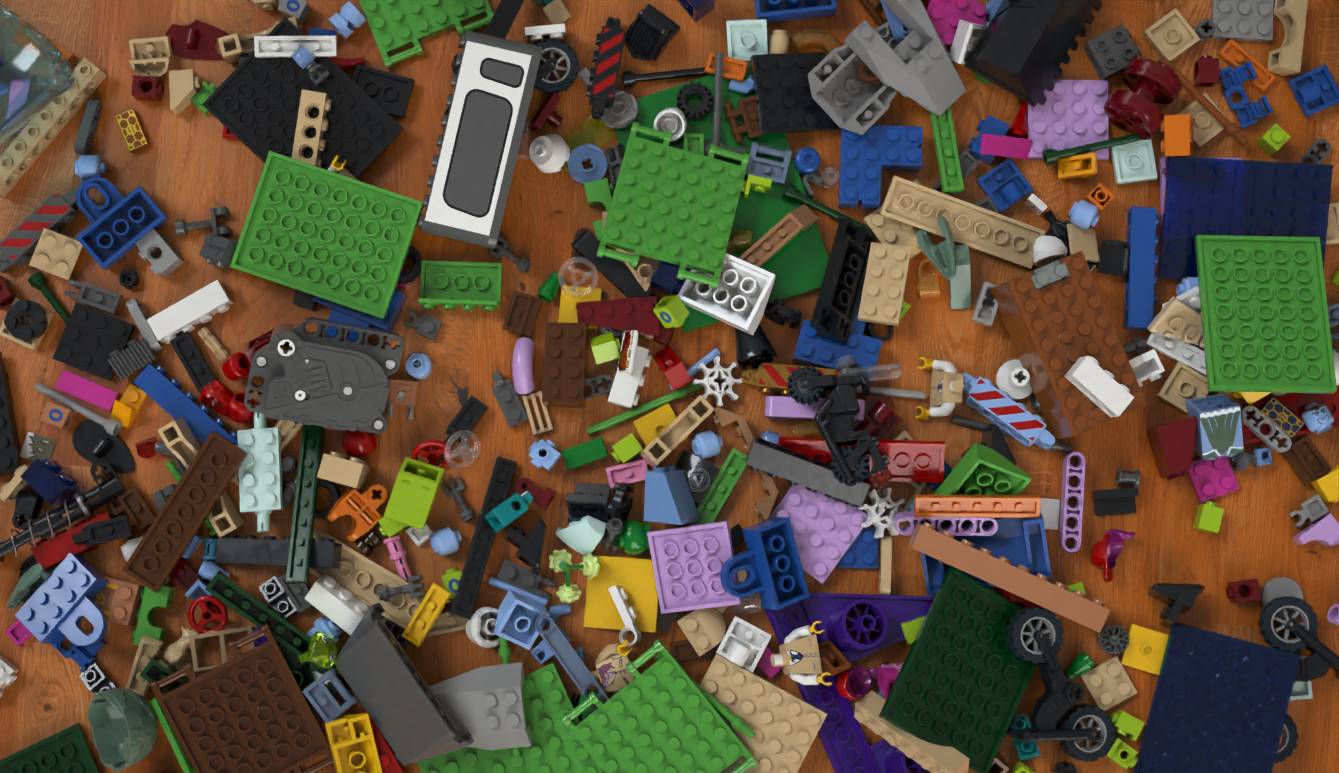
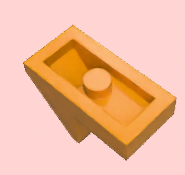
M1097 153L1065 157L1058 161V178L1061 180L1075 177L1089 179L1097 174Z
M130 383L120 401L114 400L111 419L115 418L121 421L122 426L129 429L148 395L142 389Z

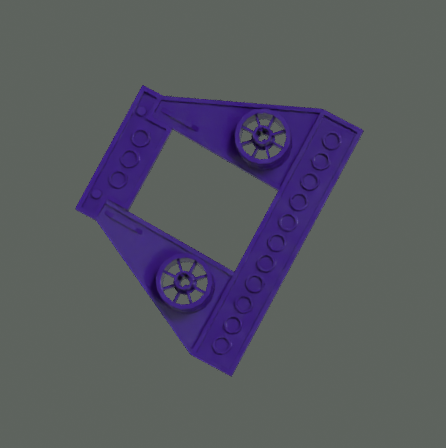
M809 593L810 597L779 610L765 609V612L780 645L784 644L785 638L793 630L806 625L812 626L814 622L822 621L816 624V629L818 631L825 629V631L819 634L813 632V634H816L817 643L820 644L830 640L847 661L851 663L904 640L905 637L900 623L922 615L926 616L935 596ZM856 608L863 610L861 615H859ZM850 609L853 614L852 618L846 616ZM846 621L849 622V629L846 628ZM849 631H851L854 634L853 639L849 635ZM868 631L871 632V636H870V637H869L868 634H867ZM861 635L865 641L864 644L858 643L859 636ZM838 674L824 678L825 683L832 682L831 686H826L822 683L819 685H802L796 682L804 701L828 713L818 731V735L835 773H909L908 769L910 768L914 773H931L923 769L913 759L908 758L895 746L890 745L885 739L868 745L858 720L854 718V711L849 699L842 697L837 691L836 681ZM906 758L909 759V760H908V763H909L908 766H906V762H905Z

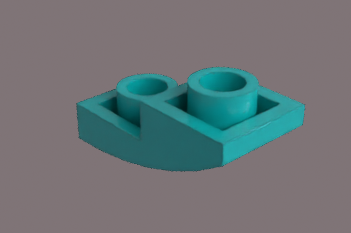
M1026 713L1014 716L1010 727L1014 729L1031 727ZM1012 738L1020 762L1041 755L1036 741H1020L1019 739Z

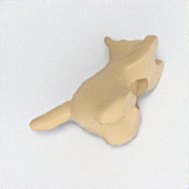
M181 626V638L159 654L160 659L164 658L165 661L169 662V665L176 666L179 670L184 668L183 665L187 663L192 664L189 636L199 634L193 628H186L184 626ZM207 637L194 639L196 650L205 644Z

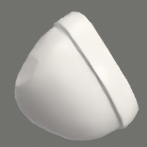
M674 107L666 108L659 112L653 125L655 130L672 132L670 142L681 138L687 127L685 115L680 109Z
M1039 236L1032 248L1034 265L1043 267L1064 258L1067 255V247L1057 237Z

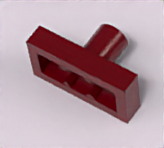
M555 92L547 95L528 128L533 132L540 130L545 121L557 128L563 118L552 110L561 96Z

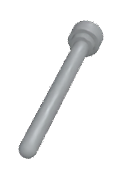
M41 383L35 384L37 391L104 426L108 434L116 436L122 428L121 421L115 418L107 419Z
M861 385L856 387L855 393H862ZM870 386V394L921 400L927 397V394L923 391Z

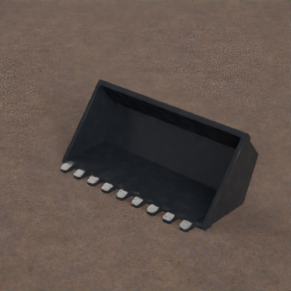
M1003 0L964 66L1033 107L1037 103L1044 105L1047 100L1044 95L1045 89L1048 91L1054 89L1055 85L1052 77H1061L1063 73L1060 67L1061 62L1064 64L1069 63L1071 59L1068 54L1069 48L1076 51L1078 42L1075 38L1077 35L1079 37L1085 36V21L1088 24H1092L1094 16L1091 11L1093 8L1099 11L1102 3L1100 0Z

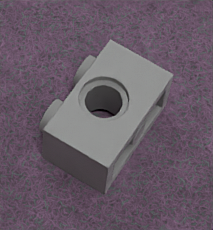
M152 229L135 243L139 248L137 253L144 260L148 259L152 265L149 267L157 276L161 274L167 277L184 263L160 232ZM158 250H161V257L155 259V253Z

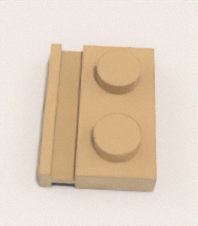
M25 464L17 468L12 480L5 483L0 489V499L3 502L15 503L19 491H25L41 471L35 466Z

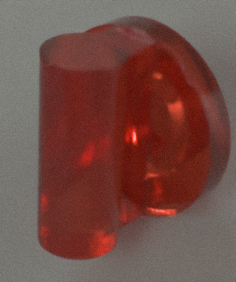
M152 437L136 443L137 454L142 458L154 457L157 454L154 450L157 438Z

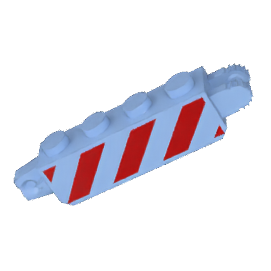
M965 372L963 373V391L966 393L965 403L996 424L1025 447L1032 446L1033 443L1044 450L1052 447L1055 442V436L1045 429L1047 425L1041 417L1031 414L1023 404L1013 401L1008 393L995 388L990 380L983 379L982 377L976 379Z

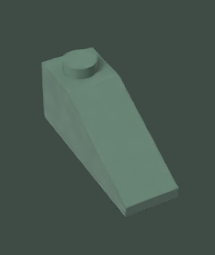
M968 244L955 245L956 274L952 279L948 280L950 309L971 308Z

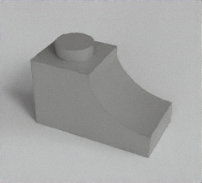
M986 281L981 285L971 321L988 327L992 326L998 304L996 299L993 298L990 289L997 285Z

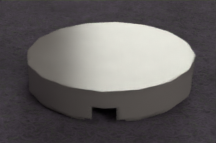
M617 90L613 106L609 109L604 108V114L601 118L602 122L608 127L615 129L631 125L638 115L636 99L630 93Z
M1286 577L1271 579L1266 582L1261 590L1263 608L1271 600L1284 596H1293L1304 600L1303 591L1292 579ZM1286 609L1288 617L1290 618L1294 614L1295 610ZM1282 610L1275 615L1278 618H1284Z

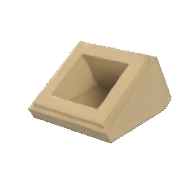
M553 0L543 8V13L552 24H562L571 17L561 0Z

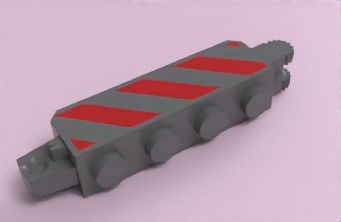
M77 189L70 190L64 196L60 194L51 195L0 242V272L5 273L15 265L20 267L30 261L44 227L60 233L62 227L74 221L79 213L76 210L79 207L76 201Z

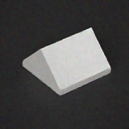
M960 19L949 52L952 61L965 65L987 26Z

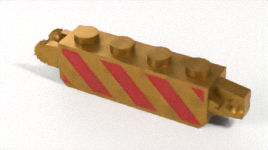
M763 362L759 365L758 369L743 370L742 382L743 384L757 387V390H760L763 394L781 392L783 396H790L787 386L788 377L792 375L793 370L797 371V367L800 366ZM815 367V370H819L821 375L833 374L840 376L837 369ZM800 382L799 387L797 384V389L799 392L805 390L800 387V385H802L804 382ZM832 391L823 392L822 398H828Z

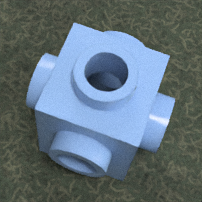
M542 439L539 442L535 441L529 448V451H531L529 456L532 458L530 462L539 469L543 466L548 471L553 468L562 455L555 450L557 446L549 439L546 442ZM546 451V456L541 457V453Z
M322 616L313 623L315 626L306 634L323 648L337 643L340 640L338 636L344 630L328 617ZM327 636V641L330 639V642L325 643L322 637Z

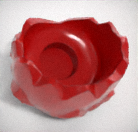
M214 380L208 385L203 386L199 401L203 402L204 405H208L209 409H215L216 413H221V416H227L228 404L234 394L225 384Z
M346 430L342 438V446L348 457L362 460L369 457L376 449L377 438L375 433Z

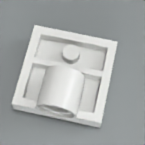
M735 616L716 653L753 672L772 635Z

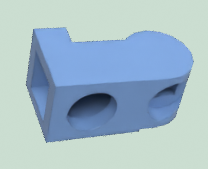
M559 627L562 634L570 643L572 640L565 633V631L561 627ZM544 640L531 651V654L540 665L554 655Z

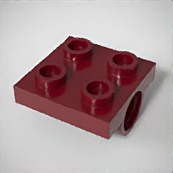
M870 394L865 400L864 421L852 422V428L854 431L866 430L870 436L875 435L877 440H886L903 419L882 401Z

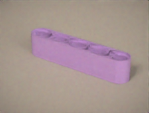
M766 396L764 417L771 419L814 420L815 414L827 398H819V401L817 403L812 402V405H802L800 402H795L792 397ZM857 399L860 413L854 416L852 422H863L865 400Z
M1080 452L1069 453L1063 459L1058 545L1060 550L1065 553L1076 552L1081 546L1086 461L1084 455ZM1072 456L1078 459L1077 467H1073L1070 464ZM1071 476L1075 477L1077 480V486L1075 488L1071 487L1069 484V478ZM1069 497H1073L1076 500L1074 508H1071L1067 503ZM1069 517L1075 521V526L1072 529L1066 524ZM1067 538H1071L1074 542L1072 549H1068L1065 545Z
M914 511L898 512L893 519L895 528L901 535H912L916 524H920L923 520H929L930 524L936 526L935 531L942 533L945 530L955 536H990L995 534L998 529V523L991 517H914ZM902 520L909 521L905 527L899 526ZM944 520L950 521L948 526L941 527V523ZM965 520L971 521L969 526H961ZM985 521H991L990 526L982 527Z

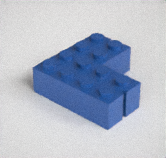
M872 125L863 135L841 128L838 208L856 209L858 200H861L860 209H878L880 206L881 170L919 172L922 167L921 146L923 127Z

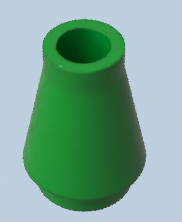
M552 272L548 279L539 287L537 296L542 298L543 301L551 303L552 300L556 299L563 277L557 272Z
M1084 651L1081 655L1079 653L1063 672L1072 681L1093 670L1092 667L1095 663Z

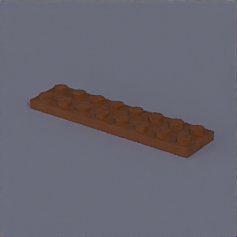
M212 431L122 570L154 592H159L249 453L216 431Z

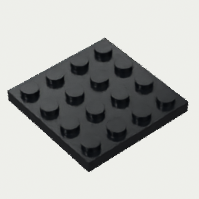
M827 52L752 55L750 57L761 135L824 132L839 129L838 125L812 98L807 75L828 55Z

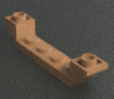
M805 204L789 212L742 254L739 259L760 268L799 232H805L819 218Z
M715 407L714 414L711 415L715 425H720L722 429L737 423L735 430L739 438L743 436L746 443L743 447L747 454L753 440V435L745 417ZM759 470L755 471L756 475L760 474L763 480L760 482L764 493L768 492L770 496L756 501L754 511L758 519L762 518L763 521H766L771 513L778 490L772 477L767 472Z

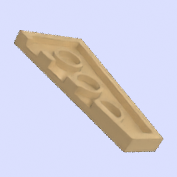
M1174 296L1147 327L1150 332H1158L1166 337L1180 339L1185 343H1192L1204 348L1201 314Z

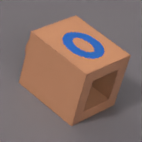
M48 401L41 409L40 420L69 431L77 412Z

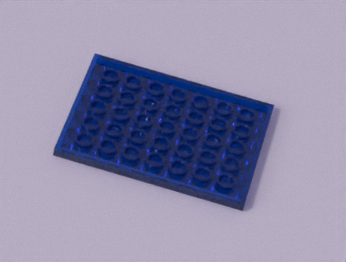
M1168 156L1158 278L1183 279L1184 277H1198L1195 249L1196 235L1320 237L1324 270L1333 165Z
M1178 622L1172 624L1134 773H1272L1301 655Z

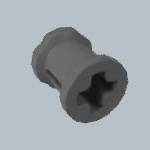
M1210 19L1200 21L1193 29L1200 38L1199 42L1207 41L1210 35L1215 32L1216 25Z
M1118 467L1115 475V484L1117 486L1121 484L1132 485L1134 488H1137L1140 483V470L1128 471Z

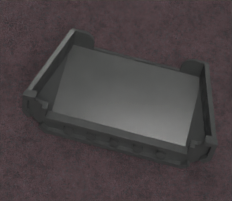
M380 602L370 606L333 662L337 673L344 677L393 749L396 760L402 763L403 766L466 748L474 742L472 736L469 733L464 736L460 734L459 731L462 728L455 726L385 624L388 620L386 618L381 619L380 615L385 610Z

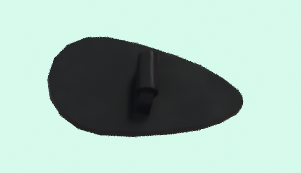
M91 419L83 421L76 427L72 443L80 456L91 463L104 460L117 473H132L135 470L134 459L118 435L112 436L108 434L104 426Z

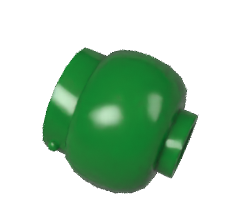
M637 520L623 523L622 532L616 535L618 547L622 548L629 555L640 554L650 549L647 532L651 531L649 524L645 521L641 523Z

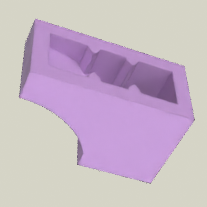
M1331 513L1325 514L1294 536L1292 540L1296 545L1317 541L1323 546L1331 545L1333 547L1339 544V523Z

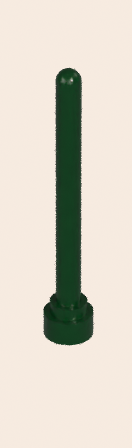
M1131 134L1060 151L1053 150L1052 148L1043 150L1044 163L1048 166L1055 164L1061 158L1137 142L1139 135Z
M789 183L782 198L788 201L797 200L838 221L847 218L857 228L865 227L872 233L869 226L799 193L796 186Z
M42 272L33 274L28 279V282L33 288L42 292L67 325L70 315L47 287L46 277Z

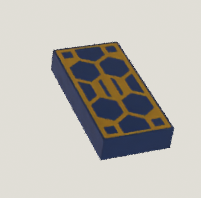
M1274 396L1260 409L1290 439L1305 424Z

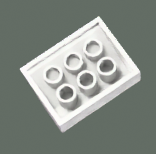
M726 253L717 289L710 288L711 286L686 279L678 296L684 305L753 336L763 317L776 275ZM691 269V272L713 277L711 274Z

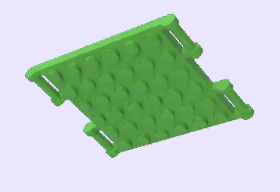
M359 0L387 69L393 67V64L418 54L420 56L424 54L419 43L420 40L454 26L461 37L467 31L473 32L489 25L494 15L487 0ZM487 14L488 16L464 27L461 25L481 15ZM414 44L413 48L405 50L391 57L388 56V54L391 52H394L408 45Z
M633 121L596 256L601 258L606 256L631 263L630 266L637 267L640 255L678 265L677 279L683 280L685 278L710 285V288L717 289L750 154H741L719 148L716 144L712 143L708 156L669 146L672 132H662L639 125L638 122ZM636 133L664 140L663 144L636 137ZM714 155L739 161L741 165L715 159ZM605 246H610V247H613V248L621 249V250L628 251V252H631V253H634V254H633V255H630V254L622 253V252H619V251L611 250V249L605 248ZM686 268L711 274L713 277L687 271Z
M657 639L653 643L654 645L636 660L626 664L627 669L635 678L607 701L603 702L592 691L588 694L587 699L568 714L564 713L560 717L562 722L571 730L604 773H722L723 770L742 755L747 760L730 773H744L750 767L754 768L759 764L753 754L660 639ZM661 652L663 655L642 673L639 671L638 668L655 654ZM595 704L598 707L578 724L574 723L573 720L591 705Z

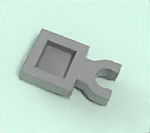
M1315 494L1298 504L1301 510L1291 511L1288 513V516L1293 517L1297 515L1299 521L1294 523V526L1299 527L1304 524L1306 519L1309 522H1313L1328 513L1329 510L1319 494Z

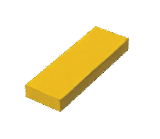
M433 582L401 637L420 647L452 593Z

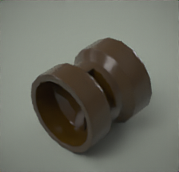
M371 528L363 537L356 539L355 543L366 556H369L373 553L375 547H380L383 544V541Z

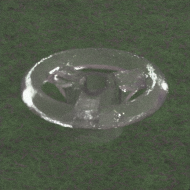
M573 257L565 261L560 267L558 281L563 291L568 295L583 297L590 294L597 286L598 271L596 266L588 259ZM583 263L591 271L584 272L581 269H575L572 264ZM566 269L571 273V281L573 282L571 289L564 280ZM577 273H580L582 275V279L580 281L575 280V275ZM592 277V282L588 288L577 291L579 285H583L587 278Z
M461 430L454 433L448 439L444 449V457L449 466L455 469H464L475 462L480 452V441L477 435L469 430ZM462 437L461 443L457 448L450 451L455 440ZM469 437L473 440L474 447L469 444ZM458 456L465 462L456 463L452 458Z

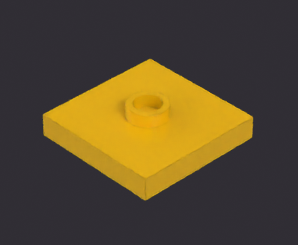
M562 286L558 323H578L577 303L601 301L602 289ZM588 325L589 329L599 330L598 326Z
M667 403L635 420L633 424L647 447L677 417L670 404Z
M1130 624L1128 632L1129 644L1122 653L1120 663L1162 676L1172 636Z

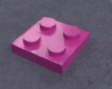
M1220 456L1215 460H1196L1192 462L1191 470H1187L1199 503L1240 489L1227 456Z

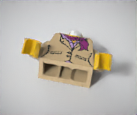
M624 640L621 644L607 645L596 659L595 665L597 670L590 672L597 682H601L604 692L614 695L635 678L626 667V664L631 661L629 653L632 651V648L627 649L626 647L629 643L627 640Z

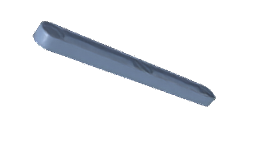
M547 615L538 616L534 622L537 632L585 699L588 698L587 689L595 686L598 688L600 699L603 702L609 699L552 618ZM546 618L549 620L550 626L547 630L539 629L538 622L540 619ZM595 704L591 705L593 710L598 708Z

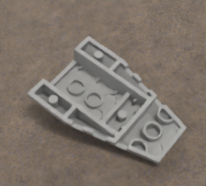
M888 22L874 29L892 50L900 43L893 37ZM847 44L833 49L807 74L811 95L840 128L863 135L888 110L897 90L890 86H885L881 81L872 83L860 82L856 76V69L863 61ZM863 71V74L865 76H868V73L866 71Z
M523 662L481 666L428 686L455 726L462 728L459 731L460 734L464 736L469 733L474 739V742L467 747L499 750L532 746L530 725L526 724L522 685L525 683Z

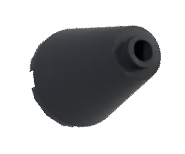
M760 324L753 336L735 328L736 358L739 369L747 370L746 366H752L753 369H756L763 362L771 363L773 356L777 357L774 347Z

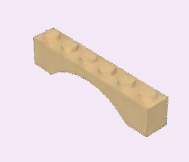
M180 417L157 431L167 448L188 469L201 447L184 417ZM225 490L208 515L209 521L219 538L244 524L243 519Z
M873 690L855 703L854 718L870 728L875 734L884 738L890 745L902 751L908 758L920 764L923 769L931 773H968L970 759L954 747L926 742L878 717L886 700Z

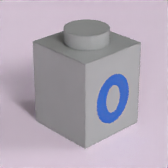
M279 0L277 5L278 11L282 16L286 18L296 17L302 25L311 10V6L306 0Z

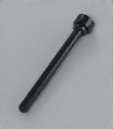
M705 67L636 75L631 73V71L623 72L624 88L636 85L637 82L711 74L704 73Z

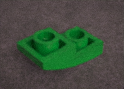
M602 436L561 451L568 470L609 455Z

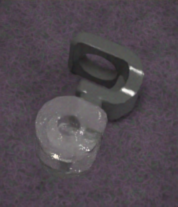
M828 167L821 171L819 177L814 173L805 174L802 184L807 197L811 199L814 197V192L808 183L809 181H812L817 188L821 184L831 188L838 183L840 173L836 168Z

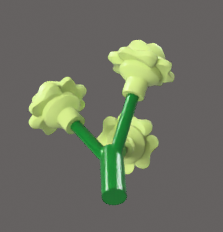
M566 549L554 550L553 555H549V568H554L555 573L560 571L565 573L566 583L564 586H560L558 588L559 591L556 593L560 597L561 602H574L579 599V595L582 593L578 589L577 584L572 585L570 583L569 572L571 569H580L583 571V575L592 579L598 575L600 570L598 557H594L589 553L583 557V562L580 565H572V555L567 553Z

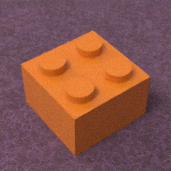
M1193 114L1164 115V119L1161 122V132H1164V139L1161 140V152H1165V156H1189L1194 154Z

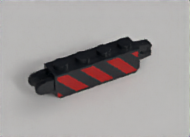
M608 17L606 25L602 26V32L597 33L595 45H599L598 51L594 50L592 62H595L596 65L595 68L591 67L589 77L593 82L592 85H588L586 97H590L589 105L592 106L591 116L596 120L603 117L604 108L609 109L614 104L625 40V32L620 29V19Z

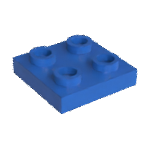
M1326 64L1287 82L1305 118L1339 103V89Z
M1008 158L976 181L984 194L989 195L1000 211L998 212L999 214L1033 191V188L1011 158Z

